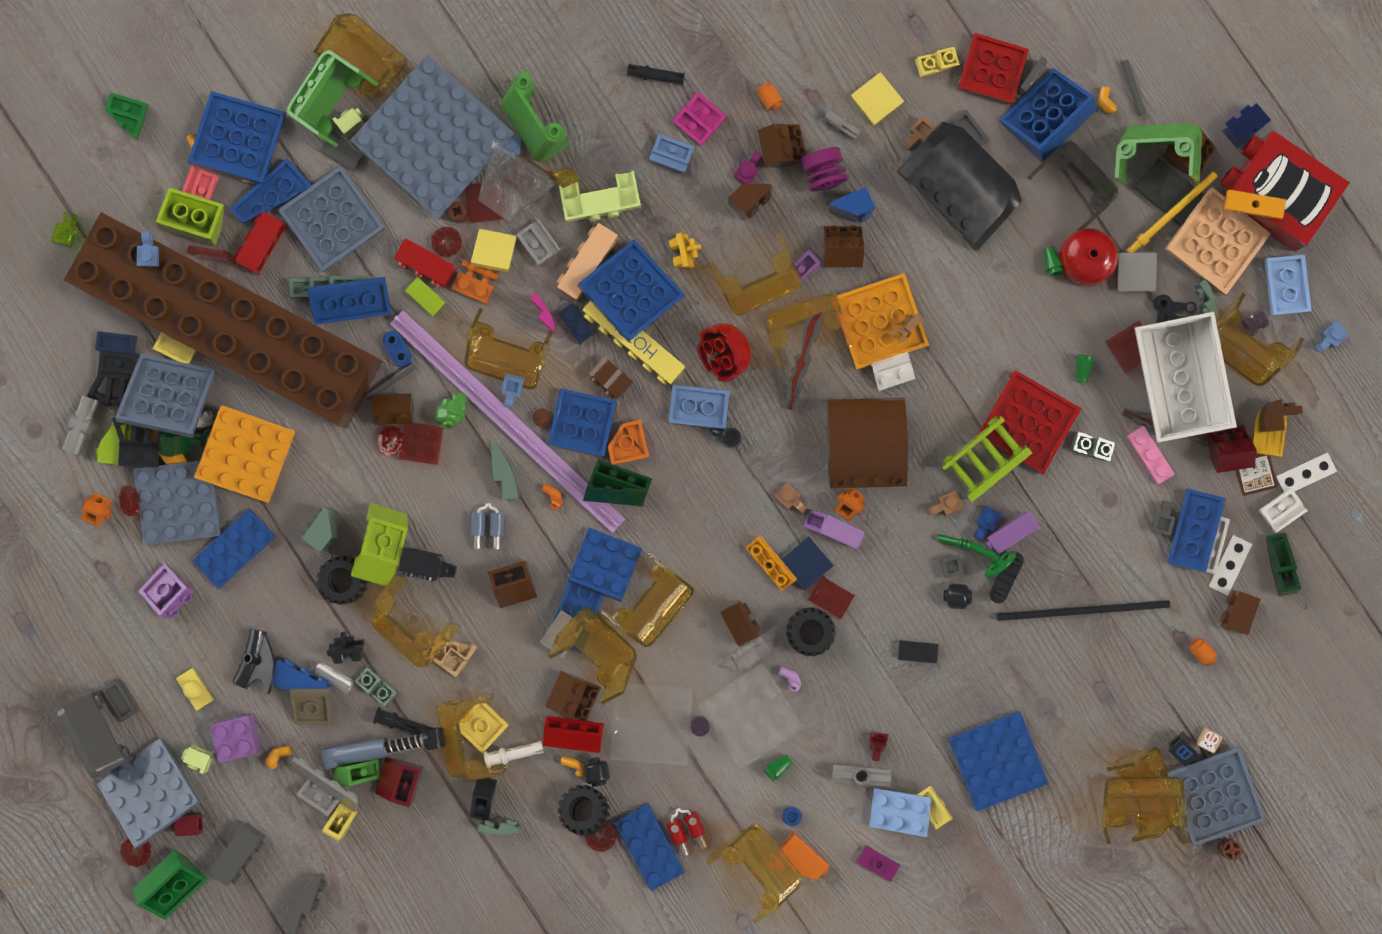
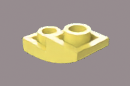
M955 47L938 50L933 54L920 56L915 59L920 77L939 73L960 65Z

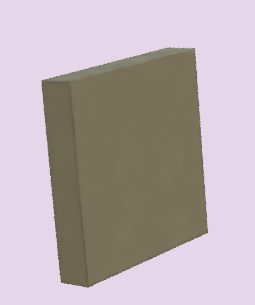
M330 689L290 690L294 724L333 723Z

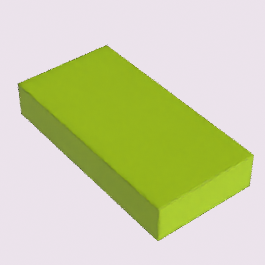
M419 277L405 290L433 317L446 304Z

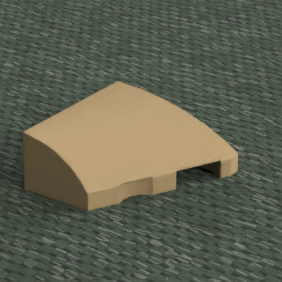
M435 639L425 652V655L454 677H457L478 647Z

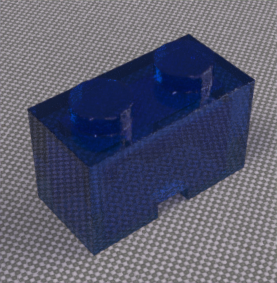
M1257 103L1252 107L1248 104L1240 111L1242 114L1237 119L1233 117L1225 123L1227 127L1222 132L1236 148L1245 143L1258 130L1271 121Z

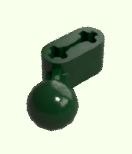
M212 428L206 429L202 434H194L193 438L164 432L160 435V454L172 457L193 450V445H201L205 448Z

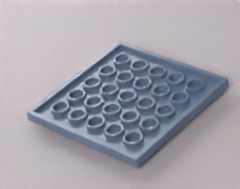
M427 54L350 141L439 219L515 133Z

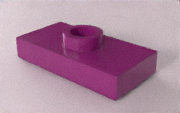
M865 845L857 860L858 864L890 882L900 866L899 863Z

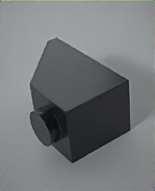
M478 776L472 795L471 818L484 821L489 820L497 780Z

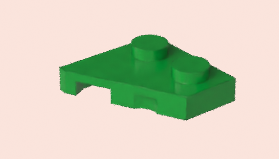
M111 92L105 111L130 133L133 138L138 140L149 105Z

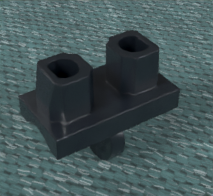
M345 631L341 632L340 638H334V643L329 644L327 656H331L334 664L343 663L345 661L344 654H350L353 662L361 661L365 645L364 639L354 640V636L347 637Z

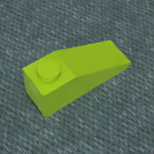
M114 423L96 449L98 463L118 465L120 440ZM121 425L125 441H129L131 425Z

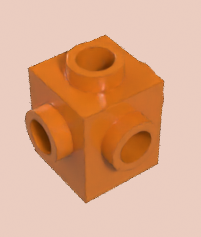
M849 488L846 492L842 491L836 499L839 503L834 512L850 522L854 515H859L865 507L862 503L866 497L853 488Z
M94 493L90 499L87 498L83 503L81 520L99 528L105 519L108 520L113 513V509H111L112 500Z

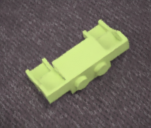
M634 171L615 174L617 187L580 194L578 182L559 185L565 221L589 219L590 222L600 220V217L603 216L614 218L618 217L619 213H623L622 211L641 208Z

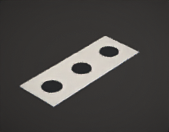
M1327 452L1276 477L1283 491L1292 488L1295 492L1337 472Z
M1235 535L1232 536L1209 587L1227 596L1229 595L1252 546L1251 543Z

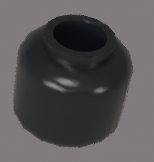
M950 584L948 590H944L943 600L947 602L948 607L951 609H966L972 603V590H969V587L965 584Z
M600 757L588 759L589 763L583 767L586 783L591 784L592 787L607 784L606 781L610 779L607 762L604 760L600 761Z

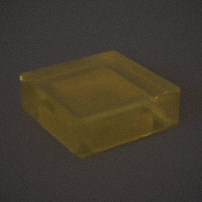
M567 167L553 174V180L562 188H565L579 181V176L571 168Z

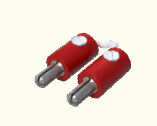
M680 808L676 809L675 814L671 816V821L666 824L674 845H679L683 856L689 855L685 844L688 839L679 819L673 820L679 811L680 813H688L684 816L692 838H697L701 849L706 848L707 844L703 837L706 832L697 811L690 812Z

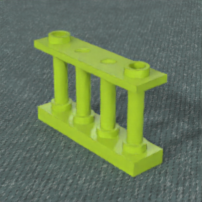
M1002 416L992 418L987 423L989 426L957 453L954 455L949 454L943 459L942 468L946 470L950 466L968 487L967 497L971 502L975 501L1032 454L1027 445L1024 447L1019 446L1002 427L1001 423L1005 421ZM994 429L1013 450L1012 453L1014 455L1009 459L1003 458L986 438ZM978 442L997 461L998 468L995 471H989L971 450ZM964 454L983 475L982 478L984 480L979 484L974 483L957 464L956 461Z

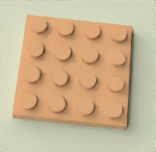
M1211 187L1165 250L1203 280L1206 279L1208 284L1221 294L1227 295L1271 233L1245 213L1224 210L1225 197Z

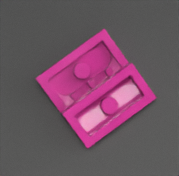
M698 91L687 106L683 107L673 122L702 146L723 123L727 115Z
M534 293L530 300L542 311L538 318L555 335L557 333L555 322L544 302Z

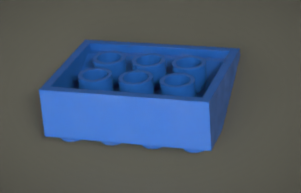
M1052 68L999 120L1032 154L1044 161L1097 110V105L1093 95Z

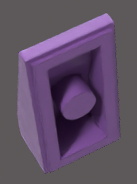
M810 248L782 274V277L796 289L823 261Z

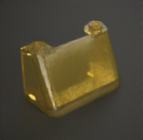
M352 13L336 15L313 51L319 59L323 52L330 50L378 82V86H375L365 79L359 88L361 96L369 101L375 100L408 62L401 52L360 17Z

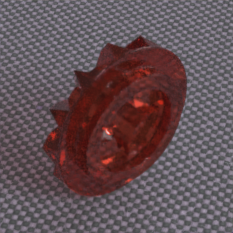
M442 227L433 234L431 245L433 250L441 257H451L456 255L461 249L462 238L454 228ZM445 235L449 240L454 241L449 244V250L444 244H439L445 241Z
M389 425L380 432L378 446L384 455H397V451L402 450L401 443H404L402 440L404 434L400 432V428Z
M131 485L123 486L119 494L120 507L127 516L136 515L140 509L139 502L141 501L139 500V494L136 488Z
M609 822L602 826L605 829L604 836L607 839L602 838L597 843L598 836L596 834L585 836L586 842L591 849L603 852L609 850L614 845L616 831Z
M127 838L121 845L120 854L122 861L128 866L139 867L147 863L152 853L150 843L147 841L141 846L142 849L138 852V857L137 855L130 856L133 851V845L129 838Z

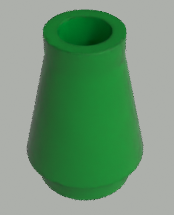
M1045 248L1043 252L1046 273L1049 276L1063 273V264L1055 248Z
M1078 354V359L1076 358V381L1087 383L1095 362L1093 361L1094 356Z
M785 754L783 757L767 764L764 772L774 782L782 777L793 762Z

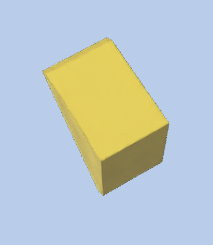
M340 803L322 832L340 841L345 836L358 811L353 812Z

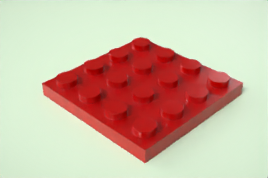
M1014 370L978 434L989 426L987 423L992 418L1002 416L1005 420L1001 423L1002 427L1019 446L1024 447L1027 445L1032 451V454L1021 463L1044 475L1082 408ZM995 429L986 436L995 448L1011 457L1014 455L1012 453L1013 450Z

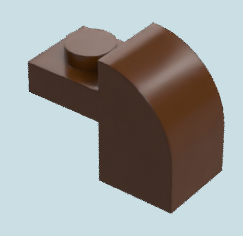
M1282 399L1266 404L1259 414L1260 432L1285 430L1284 416L1302 414V406H1295V403L1283 404Z

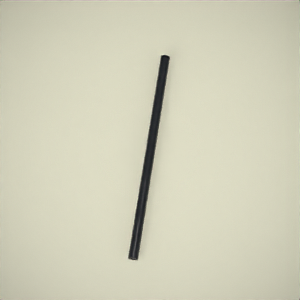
M1170 601L997 613V621L1170 608Z

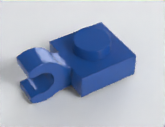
M987 505L984 506L975 521L980 526L973 537L982 540L987 530L993 532L1003 515Z

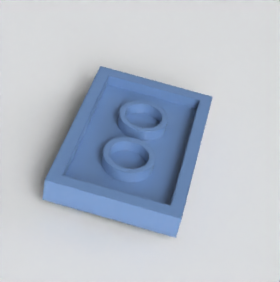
M673 385L668 423L726 429L730 391Z

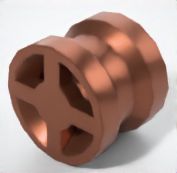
M454 202L448 208V215L455 223H463L468 218V210L463 203Z
M1224 839L1218 846L1219 853L1229 860H1236L1242 854L1241 845L1232 839Z

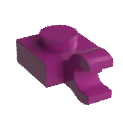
M755 151L749 162L743 160L733 177L744 184H751L760 171L756 168V165L760 161L762 154Z

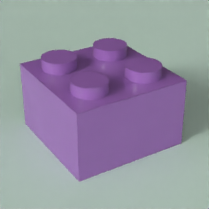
M253 714L210 725L219 763L257 754L262 751Z

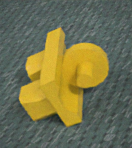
M677 233V237L669 240L671 250L679 249L681 254L680 256L673 257L674 267L694 268L693 258H698L697 251L701 250L702 246L701 244L695 245L694 238L689 239L688 234Z

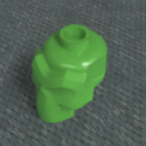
M466 393L453 394L452 399L441 401V405L436 408L435 413L437 424L441 425L444 429H451L464 420Z

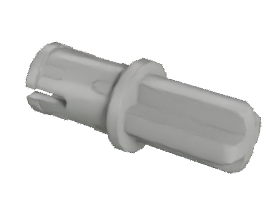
M829 110L826 114L824 121L837 128L838 132L841 131L854 140L860 134V130L847 122L846 118H841L832 110Z

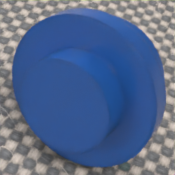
M788 807L784 810L782 818L788 826H796L800 823L802 814L798 808Z

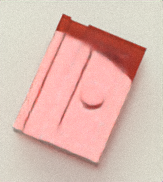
M821 576L808 600L842 619L855 595Z

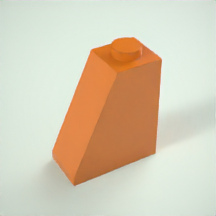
M795 831L768 859L769 864L774 867L817 880L819 877L823 878L829 871V863Z

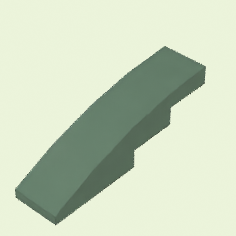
M368 276L289 278V298H309L308 287L368 279Z

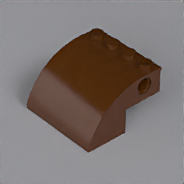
M905 398L828 399L827 438L829 444L828 479L830 488L907 487L908 431Z

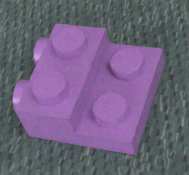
M164 563L138 592L159 616L169 619L179 613L178 608L182 604H186L192 599L191 594L194 590L168 564Z

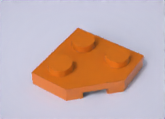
M641 420L623 423L620 426L618 432L608 445L611 464L617 465L649 457Z

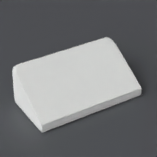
M319 663L316 667L315 675L317 677L321 676L329 680V684L346 694L349 693L355 683L354 680L325 663Z

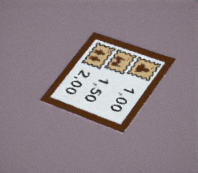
M1256 455L1255 467L1236 470L1243 496L1278 487L1270 455Z

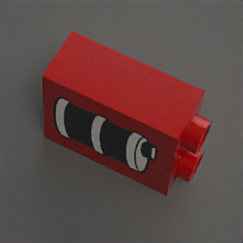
M1274 130L1263 138L1253 135L1240 153L1248 158L1240 170L1232 166L1219 185L1225 188L1226 191L1234 190L1286 199L1284 216L1281 220L1251 214L1247 215L1270 232V236L1295 252L1309 244L1350 182ZM1252 202V206L1256 208V204Z

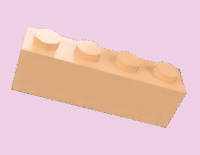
M600 223L596 227L592 226L588 232L590 237L586 243H581L577 250L579 254L576 258L570 260L567 265L568 271L565 275L562 273L557 281V284H559L557 286L558 290L577 302L583 294L577 287L578 283L602 265L618 240L617 234Z

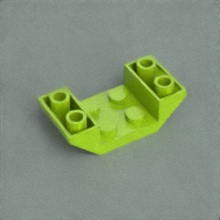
M370 503L365 522H368L360 555L355 558L351 577L389 587L399 565L408 531L407 514Z

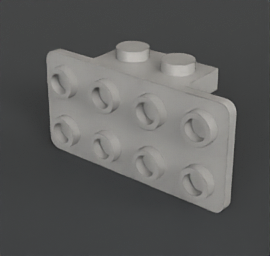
M296 758L292 759V771L306 780L305 784L296 794L298 799L326 818H329L339 803L353 812L357 811L358 800L353 792L349 790L347 792L340 788L341 785L335 780L329 781L320 770H313L308 767L309 764L301 758L299 760Z

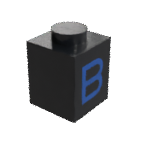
M1181 732L1169 743L1168 751L1185 767L1189 763H1195L1200 757V747L1184 732Z

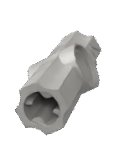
M82 395L76 413L69 420V432L62 450L80 455L86 436H89L94 426L93 418L100 401Z
M833 764L831 781L890 787L891 769ZM865 771V779L858 780L856 778L857 773Z

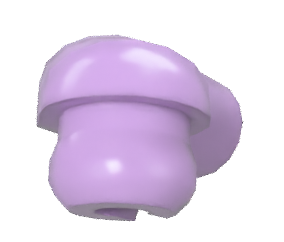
M781 666L778 675L787 678L789 689L792 692H797L801 688L799 674L796 671Z

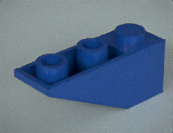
M288 658L277 660L273 684L283 690L331 689L332 685L328 684L329 680L321 676L317 678L311 675L312 671L305 667L300 669L294 666L295 662Z

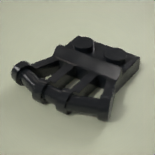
M100 351L98 374L87 397L95 398L104 403L105 406L118 405L120 407L127 389V381L131 379L140 356ZM107 377L105 395L98 392V389L103 379ZM114 378L120 379L118 398L112 397Z
M115 417L112 418L120 440L118 466L159 468L160 435L164 432L160 431L155 442H150L151 429L145 428L144 442L136 441L137 426L131 425L130 441H125L121 425L125 423L116 422Z

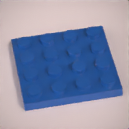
M211 91L188 163L264 185L286 113Z
M632 240L577 285L628 343L685 296L635 240Z
M1021 711L948 738L976 811L1049 784Z

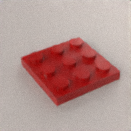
M974 33L958 89L1012 105L1029 49Z

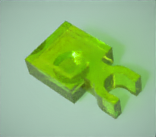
M64 212L62 216L63 224H56L51 242L71 248L77 232L76 228L72 226L76 224L78 217L73 214V218L67 220L68 214Z

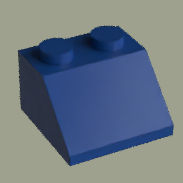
M866 187L830 202L828 207L829 213L852 222L859 220L860 223L870 219L875 209Z

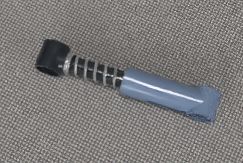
M436 727L424 730L419 736L395 738L392 741L381 738L345 746L329 747L321 751L325 769H330L346 764L389 757L391 752L393 754L397 751L402 753L403 750L409 751L416 748L438 749L445 747L446 742L443 727Z

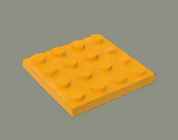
M905 273L832 297L856 370L904 352L909 353L929 346L921 321L906 336L902 343H898L901 339L899 333H895L893 337L891 336L893 330L902 329L906 326L903 322L910 315L914 317L918 313Z
M220 405L194 478L269 503L295 431Z

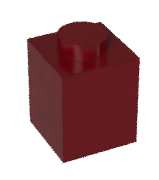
M202 813L184 814L172 823V831L175 832V836H192L203 833Z

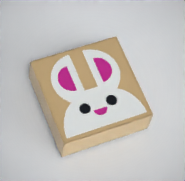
M1204 727L1196 744L1215 754L1223 737Z

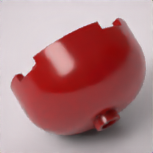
M1092 228L1074 232L1061 245L1059 258L1063 264L1064 272L1062 274L1071 283L1085 287H1093L1106 281L1113 274L1118 263V250L1112 238L1105 232ZM1096 252V256L1092 257L1090 253Z
M718 323L704 329L699 334L700 344L697 345L699 358L708 373L712 369L713 373L718 377L717 380L730 382L747 370L751 361V348L741 330L731 324ZM719 351L721 354L712 358L709 364L706 357L707 354L712 355Z

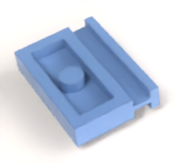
M658 134L649 161L685 174L694 151V146Z

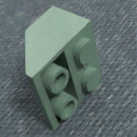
M324 507L316 512L314 515L315 521L312 525L308 524L303 531L304 536L302 537V540L319 552H329L339 538L335 510Z

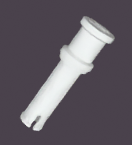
M539 741L509 749L502 747L498 751L489 753L485 751L484 758L487 769H489L493 765H506L508 761L541 754L544 751L542 742Z

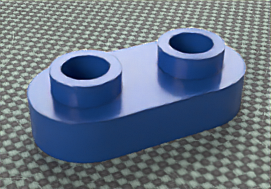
M387 332L383 336V344L397 366L406 367L412 361L410 350L398 332ZM391 337H395L393 344L389 343ZM400 354L405 355V358L403 360L398 359V356Z

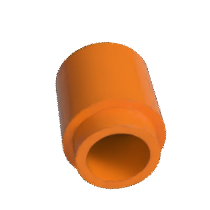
M770 82L763 84L757 89L758 97L768 111L772 110L774 112L782 106L783 98Z
M1198 637L1189 644L1190 652L1202 666L1206 664L1210 666L1217 660V652L1205 639L1202 640L1201 637Z

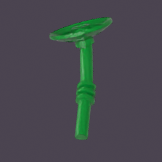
M942 534L938 536V542L958 546L959 549L963 548V550L967 549V551L972 550L990 558L989 561L991 563L984 574L986 578H992L1001 573L1016 557L1015 551H1008L999 555V553L973 543L972 540L968 541V539H958Z

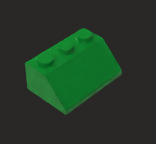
M174 850L132 889L138 906L165 920L207 881V878L188 857Z

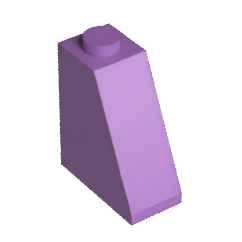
M810 509L803 525L807 529L854 549H858L865 533L834 517Z
M1022 512L986 536L987 542L985 545L989 550L1000 553L1038 530L1040 526L1030 512Z

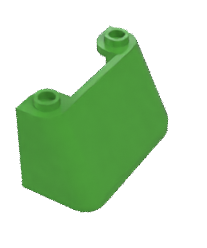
M526 70L515 78L504 95L501 105L533 158L539 162H544L571 145L567 133L560 124L551 123L544 127L530 106L532 104L531 94L535 91L532 78Z

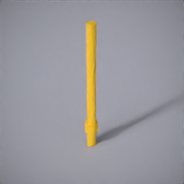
M1215 172L1210 173L1144 234L1141 233L1136 238V241L1126 249V252L1134 253L1141 246L1144 247L1156 232L1218 177Z

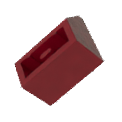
M1244 425L1207 433L1210 460L1216 473L1255 467L1257 449Z
M386 757L375 794L390 802L410 807L413 804L423 767L396 758Z

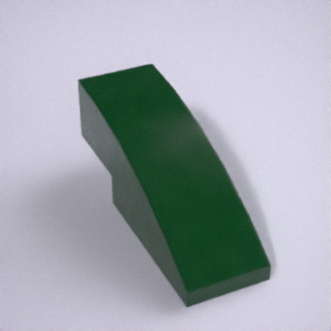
M1286 532L1267 536L1268 555L1278 596L1298 593L1301 590V586L1296 573L1297 565Z

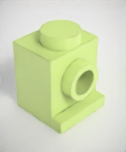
M353 108L351 110L347 109L341 113L339 119L333 118V121L347 138L365 124L362 120L364 116L358 108L355 110Z
M193 745L184 750L181 759L188 764L189 768L194 770L200 768L199 773L204 774L208 772L215 753Z

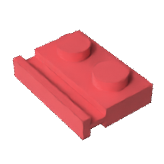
M191 166L182 192L211 200L219 176Z

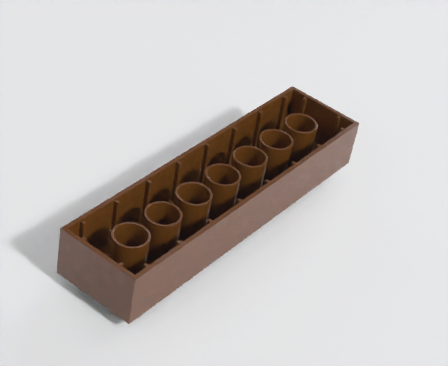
M100 212L64 281L332 423L344 428L349 426L383 362L382 360L153 240V246L159 247V267L137 266V246H143L141 233Z

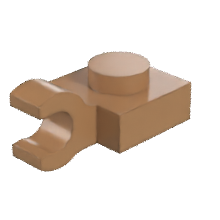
M922 116L910 128L909 131L912 135L905 142L904 146L910 150L918 140L922 143L936 127Z
M918 313L914 317L910 315L903 322L906 326L902 329L893 330L891 336L893 337L895 333H899L901 339L898 343H902L923 318Z
M788 483L774 496L788 510L791 506H794L801 514L807 510V507L798 500L801 494Z
M956 490L938 497L939 504L928 508L930 516L943 511L944 515H948L964 507Z

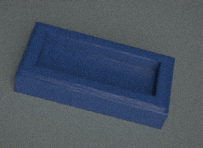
M97 331L95 350L135 355L137 336Z

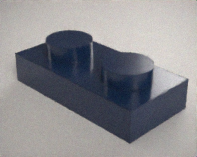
M573 302L557 313L580 345L595 334Z

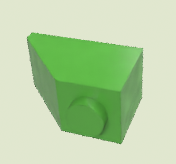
M378 759L333 768L335 781L341 787L379 779L381 775Z

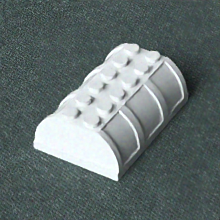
M1214 312L1134 328L1157 442L1237 427Z

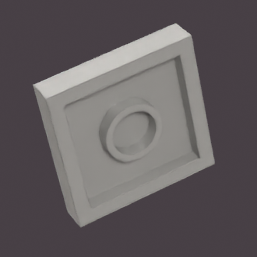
M1118 253L1116 291H1156L1157 253Z

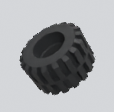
M350 556L333 557L324 562L325 564L319 568L321 571L317 573L319 579L316 581L317 586L319 585L320 589L318 591L324 595L323 598L325 600L328 599L330 603L342 605L355 602L364 595L363 592L367 590L366 584L369 583L368 581L352 577V586L345 592L337 590L333 584V576L337 570L346 569L352 573L355 559Z
M814 607L802 608L796 611L790 617L786 626V636L789 644L804 656L813 657L823 654L826 650L828 651L834 642V636H836L835 625L831 617L824 611ZM808 620L818 622L822 628L821 638L815 643L803 641L799 634L801 625Z
M577 785L574 789H568L569 793H564L562 795L564 797L563 801H559L561 807L558 808V813H560L559 820L563 822L562 825L568 831L579 836L595 835L596 831H601L603 824L606 825L608 822L606 818L610 817L608 812L610 806L607 804L608 800L600 791L588 785ZM590 800L594 807L593 814L587 821L579 822L575 817V808L579 802Z

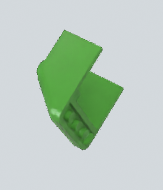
M327 50L321 54L287 107V113L313 133L337 147L339 144L328 137L332 131L333 123L327 117L347 86L356 89L363 84L365 79L375 86H378L379 83L334 52Z
M1194 123L1144 125L1127 128L1117 146L1115 179L1122 184H1127L1128 159H1131L1136 154L1137 146L1175 145V152L1179 156L1190 157L1189 176L1195 182H1200L1201 128Z

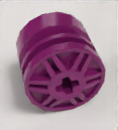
M839 147L818 150L801 159L804 172H814V174L807 177V182H813L809 185V189L812 192L833 189L848 181V175L842 174L846 171V168L844 166L836 167L837 164L843 161Z

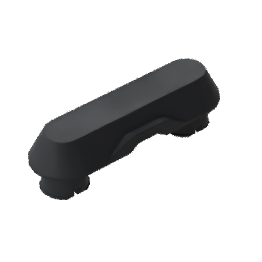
M1016 552L1013 562L999 573L990 591V598L994 603L1004 602L1024 562V558L1019 552Z

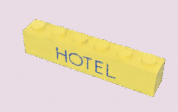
M591 301L584 307L583 312L585 315L583 317L591 324L596 322L600 326L598 329L604 335L610 334L615 338L613 342L617 346L627 348L629 350L627 354L634 360L640 359L643 362L642 366L650 373L654 371L658 375L657 379L664 385L668 383L671 386L685 369V366L644 331L628 343Z

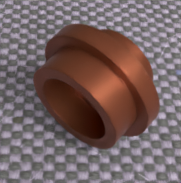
M537 409L533 414V422L538 427H547L552 421V415L547 409Z

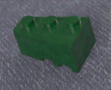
M598 459L588 482L583 501L643 507L652 478Z

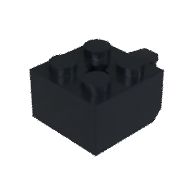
M403 548L398 571H403V575L408 577L421 575L423 580L433 582L442 577L455 578L457 566L447 563L442 554L414 548Z

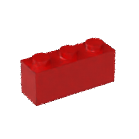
M264 211L256 217L254 228L246 234V242L235 254V262L258 275L287 227L285 223Z
M406 238L394 256L398 261V266L405 270L408 267L415 270L413 274L422 279L424 277L431 279L430 283L438 288H441V286L447 288L458 269L452 263Z
M546 716L543 746L600 753L604 723Z

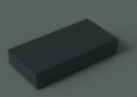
M899 640L898 660L937 663L939 644Z

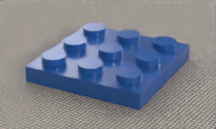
M560 388L548 445L604 457L617 401Z
M589 527L567 581L622 602L643 548Z

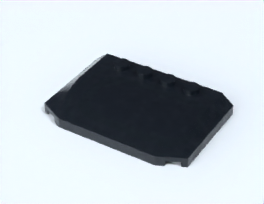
M940 122L896 171L909 185H913L963 235L962 238L975 250H979L1022 202L1016 181L964 128L946 122Z

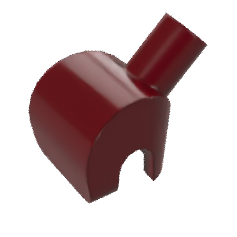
M870 733L869 747L873 751V761H880V755L886 748L889 734Z

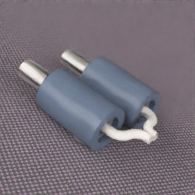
M486 503L484 507H480L477 510V513L471 512L470 536H474V549H480L481 536H485L486 514L480 513V511L489 507L491 510L496 511V513H490V536H493V549L499 550L500 536L504 537L505 514L499 513L497 508L491 506V503Z

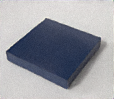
M809 536L781 559L797 578L796 581L803 590H806L834 566Z

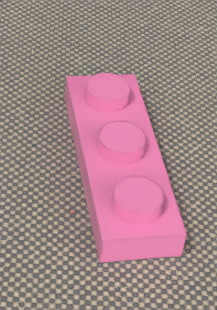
M1144 426L1126 436L1157 485L1175 475Z

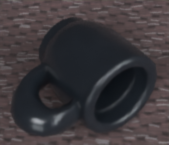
M730 427L724 431L715 428L710 429V434L720 437L721 443L726 448H736L741 442V433L736 428Z

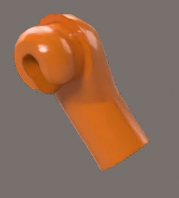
M545 483L541 491L550 496L551 509L558 510L563 504L561 492Z

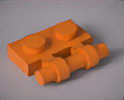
M463 260L461 267L468 269L466 274L458 272L451 289L487 305L495 288L488 284L489 280L497 281L499 274L491 269L471 266V262ZM474 272L483 275L482 281L473 278Z

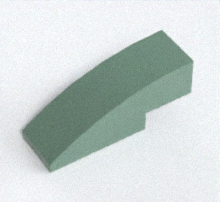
M491 443L494 482H502L503 500L520 499L517 480L508 459L496 443Z

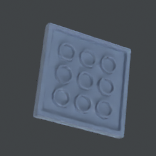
M341 166L278 209L323 273L386 229Z
M140 354L116 414V422L193 438L217 374L216 369Z
M200 461L160 465L159 468L145 467L133 469L144 545L213 537L222 534L216 487L214 484L194 478Z
M161 738L136 755L135 759L122 765L97 784L134 848L141 847L201 803L165 741Z
M1234 747L1198 760L1193 764L1189 763L1186 767L1181 766L1165 772L1193 847L1266 821L1240 747Z

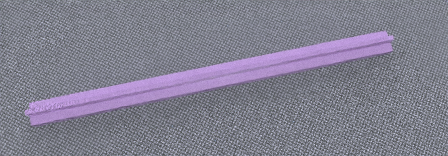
M404 310L394 317L395 319L390 324L455 386L463 393H466V396L605 527L613 533L623 523L625 518L609 503L583 501L588 483L507 407H504L500 400Z

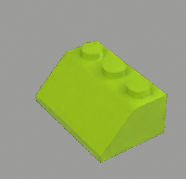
M169 187L156 219V224L161 230L216 246L222 230L224 204Z

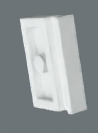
M908 352L871 363L879 391L915 379Z
M1289 488L1258 511L1268 525L1271 526L1273 532L1277 533L1308 510L1302 505L1303 503L1293 489Z

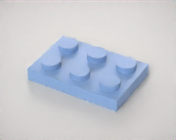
M1305 254L1265 259L1271 316L1311 312Z
M874 788L869 827L927 837L932 797Z

